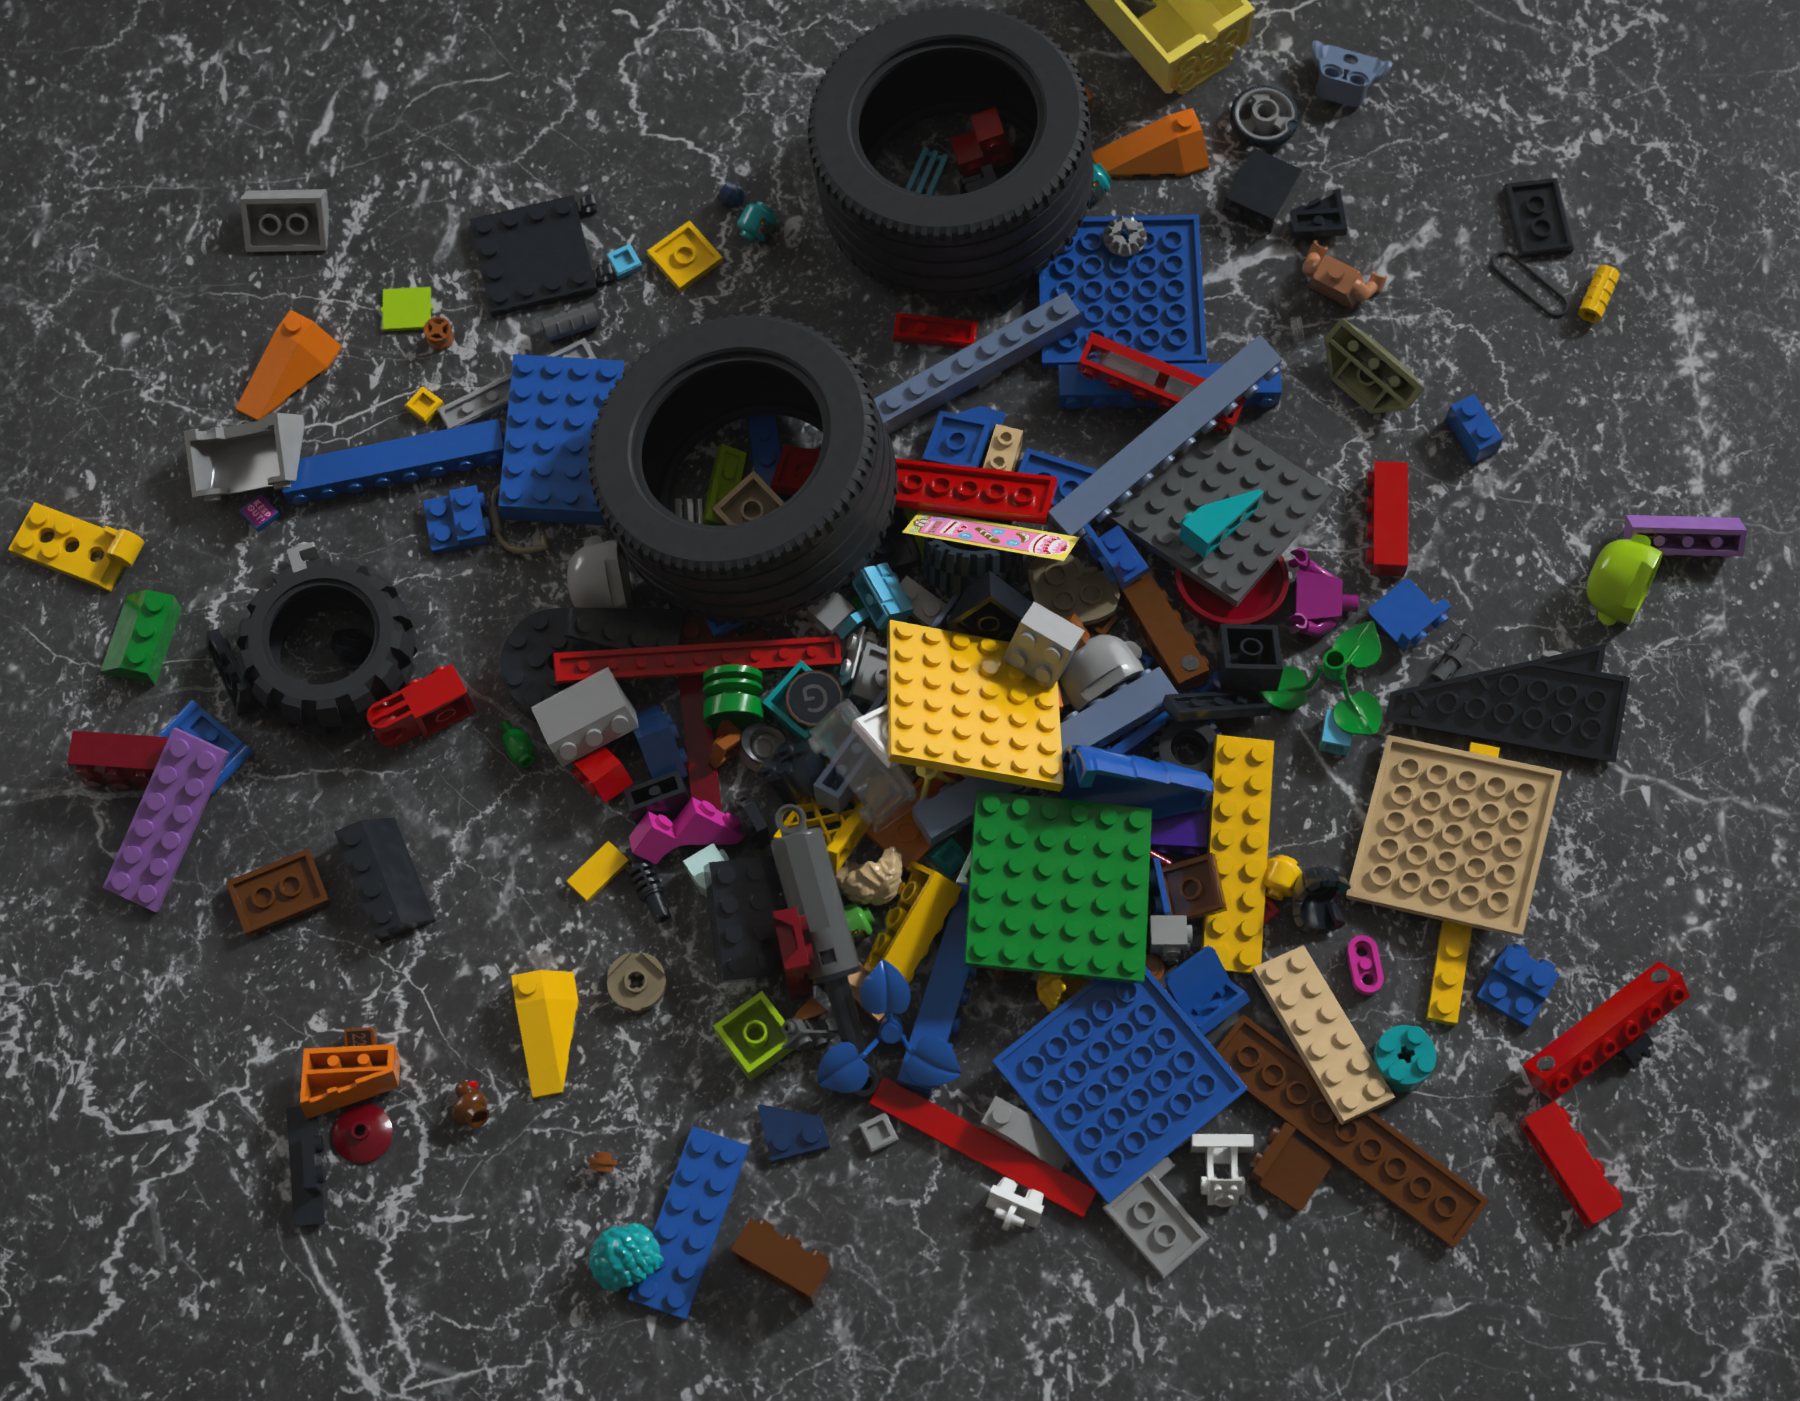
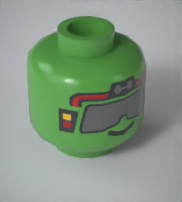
M851 902L843 906L854 944L869 937L872 934L871 924L875 922L869 907L862 908L858 902Z

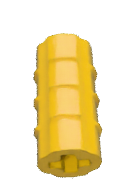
M1608 265L1597 267L1579 308L1578 315L1580 318L1590 323L1600 322L1620 276L1617 269Z

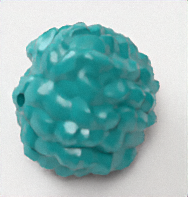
M631 1223L625 1227H610L594 1241L593 1248L589 1253V1265L593 1273V1279L598 1281L602 1288L617 1292L625 1286L631 1287L633 1282L640 1283L646 1280V1276L652 1275L654 1271H657L660 1264L664 1261L660 1254V1245L653 1238L652 1232L644 1225L638 1223Z

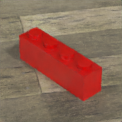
M1374 461L1371 471L1366 473V488H1370V496L1366 498L1365 510L1366 513H1370V522L1366 523L1365 537L1370 539V548H1366L1365 564L1370 565V575L1404 577L1408 568V463Z
M1553 1101L1524 1118L1519 1126L1585 1228L1589 1229L1619 1211L1624 1206L1621 1202L1623 1198L1617 1187L1613 1184L1610 1185L1605 1178V1170L1600 1161L1596 1158L1593 1159L1586 1149L1588 1144L1580 1132L1576 1133L1569 1123L1571 1118L1563 1106L1559 1107L1556 1101Z

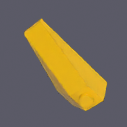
M537 970L511 975L533 1099L561 1094L564 1091L569 1050L579 1003L574 972Z

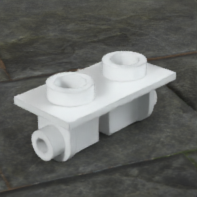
M865 626L851 633L847 640L846 648L849 649V652L840 670V674L843 675L841 686L846 685L850 681L853 682L863 645L866 642L874 645L878 643L876 634L865 632Z

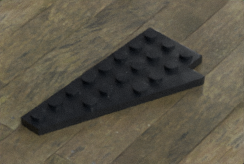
M1598 645L1390 692L1384 721L1615 763L1630 677L1602 672L1606 645Z

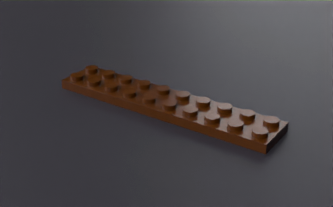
M1244 1014L1216 1048V1051L1247 1086L1248 1089L1245 1093L1283 1122H1287L1296 1128L1295 1131L1451 1250L1457 1246L1490 1201L1372 1111L1341 1125L1302 1058Z

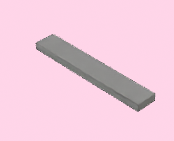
M585 338L548 355L553 357L596 359ZM511 373L438 408L437 412L446 429L473 424L508 407Z

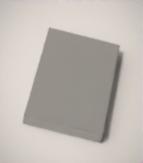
M1151 1170L1102 1208L1162 1279L1209 1239L1206 1233Z

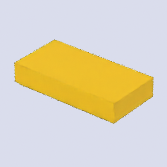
M607 841L567 880V884L589 903L630 862L611 842Z

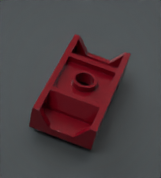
M797 907L774 911L775 928L790 1000L814 996L813 986L818 984L809 986L806 973H810L809 963L815 962L811 944L805 945L803 934L808 933L805 915L799 916Z

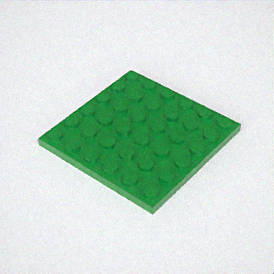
M976 790L964 966L1143 984L1145 981L1152 809Z

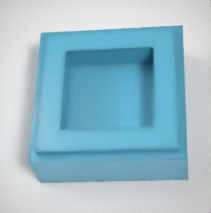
M631 244L606 254L607 260L611 264V268L618 280L643 269Z
M863 607L856 611L841 624L836 633L842 640L861 628L871 617L867 609Z

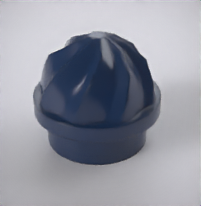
M728 180L718 193L717 199L722 202V206L735 208L743 204L744 192L737 182L733 184Z

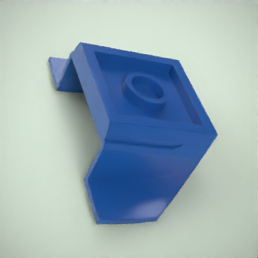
M983 406L957 414L940 411L922 460L924 462L979 468L990 435L993 434L996 424H1003L1006 412Z

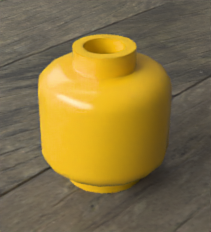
M1276 855L1275 858L1267 860V868L1263 877V883L1266 885L1267 891L1266 896L1279 901L1283 900V897L1292 896L1295 882L1302 873L1295 859L1285 855Z

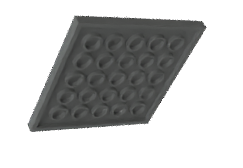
M1234 426L1231 433L1227 431L1220 433L1212 429L1207 434L1203 432L1198 434L1194 438L1196 442L1185 452L1179 450L1173 455L1175 460L1164 470L1159 467L1152 473L1154 478L1142 488L1139 485L1131 491L1133 495L1120 506L1117 502L1110 508L1112 513L1104 521L1114 527L1119 525L1130 538L1237 607L1331 498L1334 489ZM1257 489L1264 492L1260 508L1205 559L1179 539L1181 531L1180 522L1187 513H1194L1200 506Z

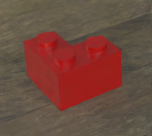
M996 107L971 115L974 131L951 139L956 159L964 178L980 174L981 166L991 164L993 168H1001L1015 161Z

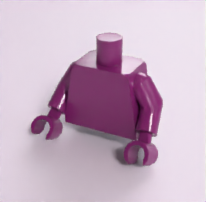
M1298 548L1290 552L1296 558L1288 562L1291 568L1299 567L1300 569L1297 570L1294 578L1293 615L1287 618V621L1293 622L1289 632L1291 634L1300 632L1318 638L1339 625L1342 611L1357 612L1359 597L1358 595L1342 594V580L1336 578L1335 575L1309 559L1306 550Z

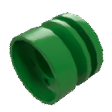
M738 664L721 665L706 670L703 673V695L707 698L703 702L704 725L718 730L721 721L727 718L743 731L752 723H763V700L759 698L763 694V687L761 685L763 683L762 672L757 668Z

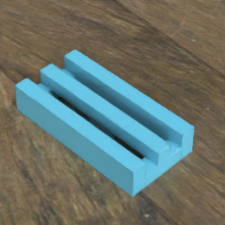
M924 147L905 189L922 194L933 166L937 161L940 163L926 195L933 196L949 161V155L943 154L942 156L939 155V151L934 150L930 152L929 148ZM928 158L930 160L919 182V185L916 191H913L914 186L925 164V161Z

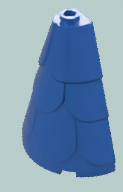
M1069 745L1062 753L1064 785L1058 794L1059 799L1152 809V819L1157 820L1203 809L1214 792L1213 781L1208 778L1206 773L1159 760L1155 762L1147 758L1124 755L1087 745Z

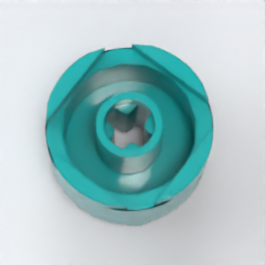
M1399 1025L1390 1028L1380 1037L1371 1058L1389 1088L1397 1092H1410L1419 1088L1426 1081L1435 1068L1437 1057L1433 1041L1421 1027ZM1402 1054L1404 1057H1407L1409 1061L1406 1063L1404 1059L1399 1060L1398 1056Z

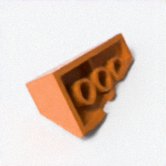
M1193 108L1167 115L1092 152L1093 163L1095 165L1100 163L1110 177H1132L1134 174H1150V177H1159V174L1187 176L1210 167L1203 130Z
M290 309L275 330L236 406V410L256 421L262 420L267 414H272L286 402L290 395L298 389L300 391L307 386V382L317 374L322 375L327 371L342 350V346L314 321Z

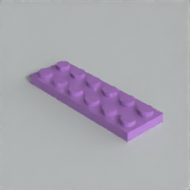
M172 729L103 885L104 889L154 912L160 910L228 757V751L181 729Z

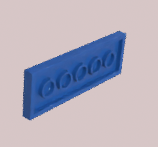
M692 1126L652 1233L653 1238L660 1245V1254L664 1261L660 1264L657 1271H654L652 1275L646 1276V1280L640 1283L634 1282L628 1298L629 1301L687 1321L750 1149L749 1145Z

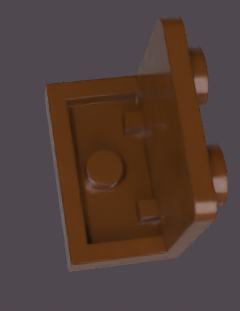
M1285 1122L1281 1130L1275 1127L1267 1138L1266 1142L1270 1146L1263 1154L1259 1151L1252 1160L1249 1167L1254 1170L1249 1179L1294 1210L1302 1211L1331 1168V1162L1294 1137L1293 1134L1296 1128Z

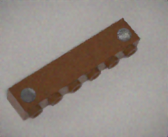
M1134 543L1133 546L1142 557L1140 548ZM1100 562L1096 563L1099 569L1103 571L1104 568ZM1148 565L1149 573L1123 590L1119 587V602L1158 667L1163 670L1178 694H1183L1207 683L1210 664L1204 655L1199 654L1193 635L1185 631L1179 612L1171 608L1165 589L1163 587L1159 588L1155 581V574Z

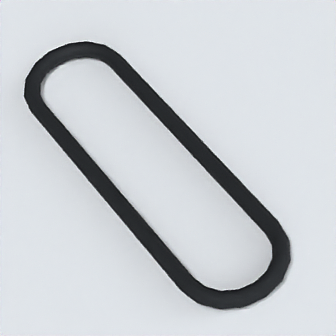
M1503 250L1496 252L1492 256L1491 266L1494 271L1545 313L1552 317H1561L1568 312L1570 305L1568 299L1513 253ZM1499 255L1510 256L1565 302V309L1560 313H1553L1496 267V257Z

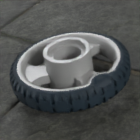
M1268 85L1253 86L1244 90L1233 101L1230 110V124L1235 135L1245 144L1248 143L1247 145L1256 146V148L1270 149L1278 147L1280 144L1283 145L1296 132L1299 123L1298 107L1291 96H1288V93L1285 91H1281L1280 88H1273V86ZM1252 99L1255 103L1252 108L1251 118L1240 120L1239 111L1241 107ZM1272 99L1277 100L1287 109L1289 117L1278 116L1279 107ZM1275 128L1280 131L1279 134L1270 137H1261L1252 134L1254 132L1258 135H1269L1275 130Z

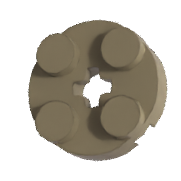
M642 952L641 954H624L617 958L608 970L607 988L609 995L617 1006L626 1011L639 1014L649 1010L659 1003L665 993L667 981L661 963L650 954ZM632 976L635 978L644 977L641 988L636 987L633 989L630 987L632 984L630 978Z

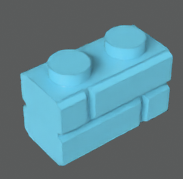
M888 563L863 568L851 582L878 630L887 628L889 620L905 622L914 611L910 597L904 593L899 584L897 574L892 572Z

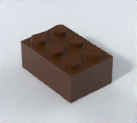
M750 1218L731 1249L734 1260L814 1307L832 1276L831 1265L827 1262L829 1258L815 1249H812L811 1253L801 1247L802 1242L790 1234L786 1233L784 1237L774 1231L775 1226L762 1218L755 1221Z

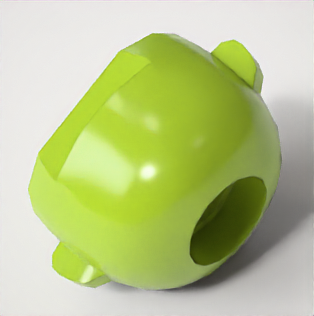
M1634 535L1630 539L1613 541L1607 544L1598 555L1587 581L1586 593L1591 605L1598 611V618L1602 623L1610 626L1619 621L1631 625L1635 620L1663 555V552L1650 546L1651 540L1649 537Z

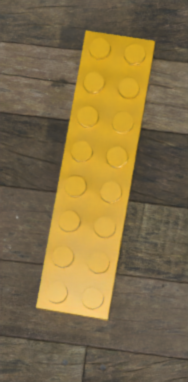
M1216 735L1214 737L1212 768L1214 792L1210 800L1207 854L1213 853L1216 856L1227 911L1203 918L1201 950L1206 946H1211L1215 949L1226 972L1252 974L1253 967L1260 965L1262 960L1266 891L1263 877L1267 868L1274 741Z

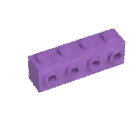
M1626 515L1623 539H1630L1634 535H1645L1651 540L1650 546L1660 550L1666 556L1743 557L1747 529L1740 518Z

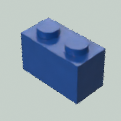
M1475 394L1450 405L1445 421L1473 464L1498 453L1504 438Z

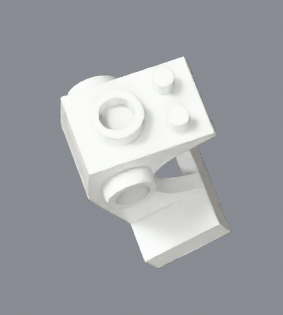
M1192 1134L1190 1138V1152H1205L1206 1176H1201V1195H1207L1208 1205H1218L1220 1207L1238 1205L1239 1195H1245L1244 1176H1238V1153L1251 1152L1254 1146L1253 1134ZM1213 1164L1230 1165V1179H1217V1177H1214Z

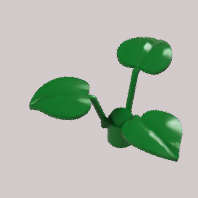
M1374 621L1356 625L1338 636L1333 644V649L1325 653L1323 665L1318 666L1317 672L1308 684H1306V676L1301 670L1296 667L1285 666L1283 667L1278 691H1260L1272 706L1282 710H1294L1306 703L1307 695L1305 691L1310 690L1321 674L1324 673L1328 679L1341 682L1344 697L1346 698V700L1337 703L1334 708L1333 718L1336 725L1342 731L1353 735L1372 736L1376 734L1382 722V711L1378 700L1367 691H1359L1351 697L1345 676L1349 664L1357 669H1366L1376 664L1380 659L1382 649Z

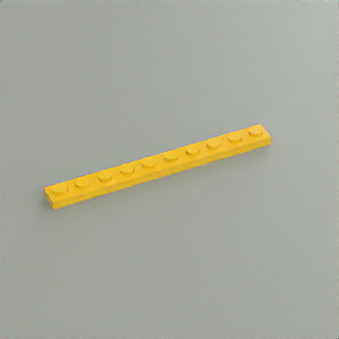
M1471 742L1468 752L1498 758L1500 748ZM1443 920L1441 922L1426 1017L1427 1021L1456 1026L1458 1023L1472 927Z

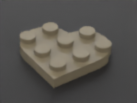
M1068 554L1064 561L1036 556V559L1030 564L1027 576L1033 603H1038L1062 618H1066L1075 612L1084 626L1099 623L1116 613L1120 598L1119 586L1116 582L1111 584L1104 572L1099 571L1097 567H1083L1077 557L1074 558L1071 554Z

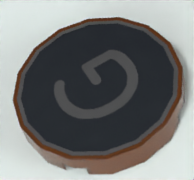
M820 670L806 671L797 675L790 682L786 692V707L790 716L799 724H802V726L822 728L831 724L841 712L843 707V691L839 682L830 674Z

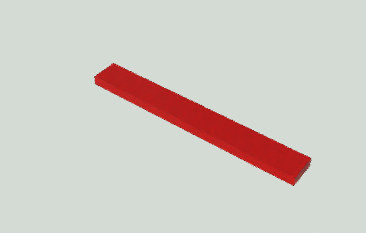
M885 1077L882 1078L869 1102L870 1106L883 1113L886 1112L887 1115L995 1173L1015 1181L1016 1184L1025 1189H1034L1043 1193L1044 1199L1081 1219L1084 1218L1097 1193L1094 1188Z

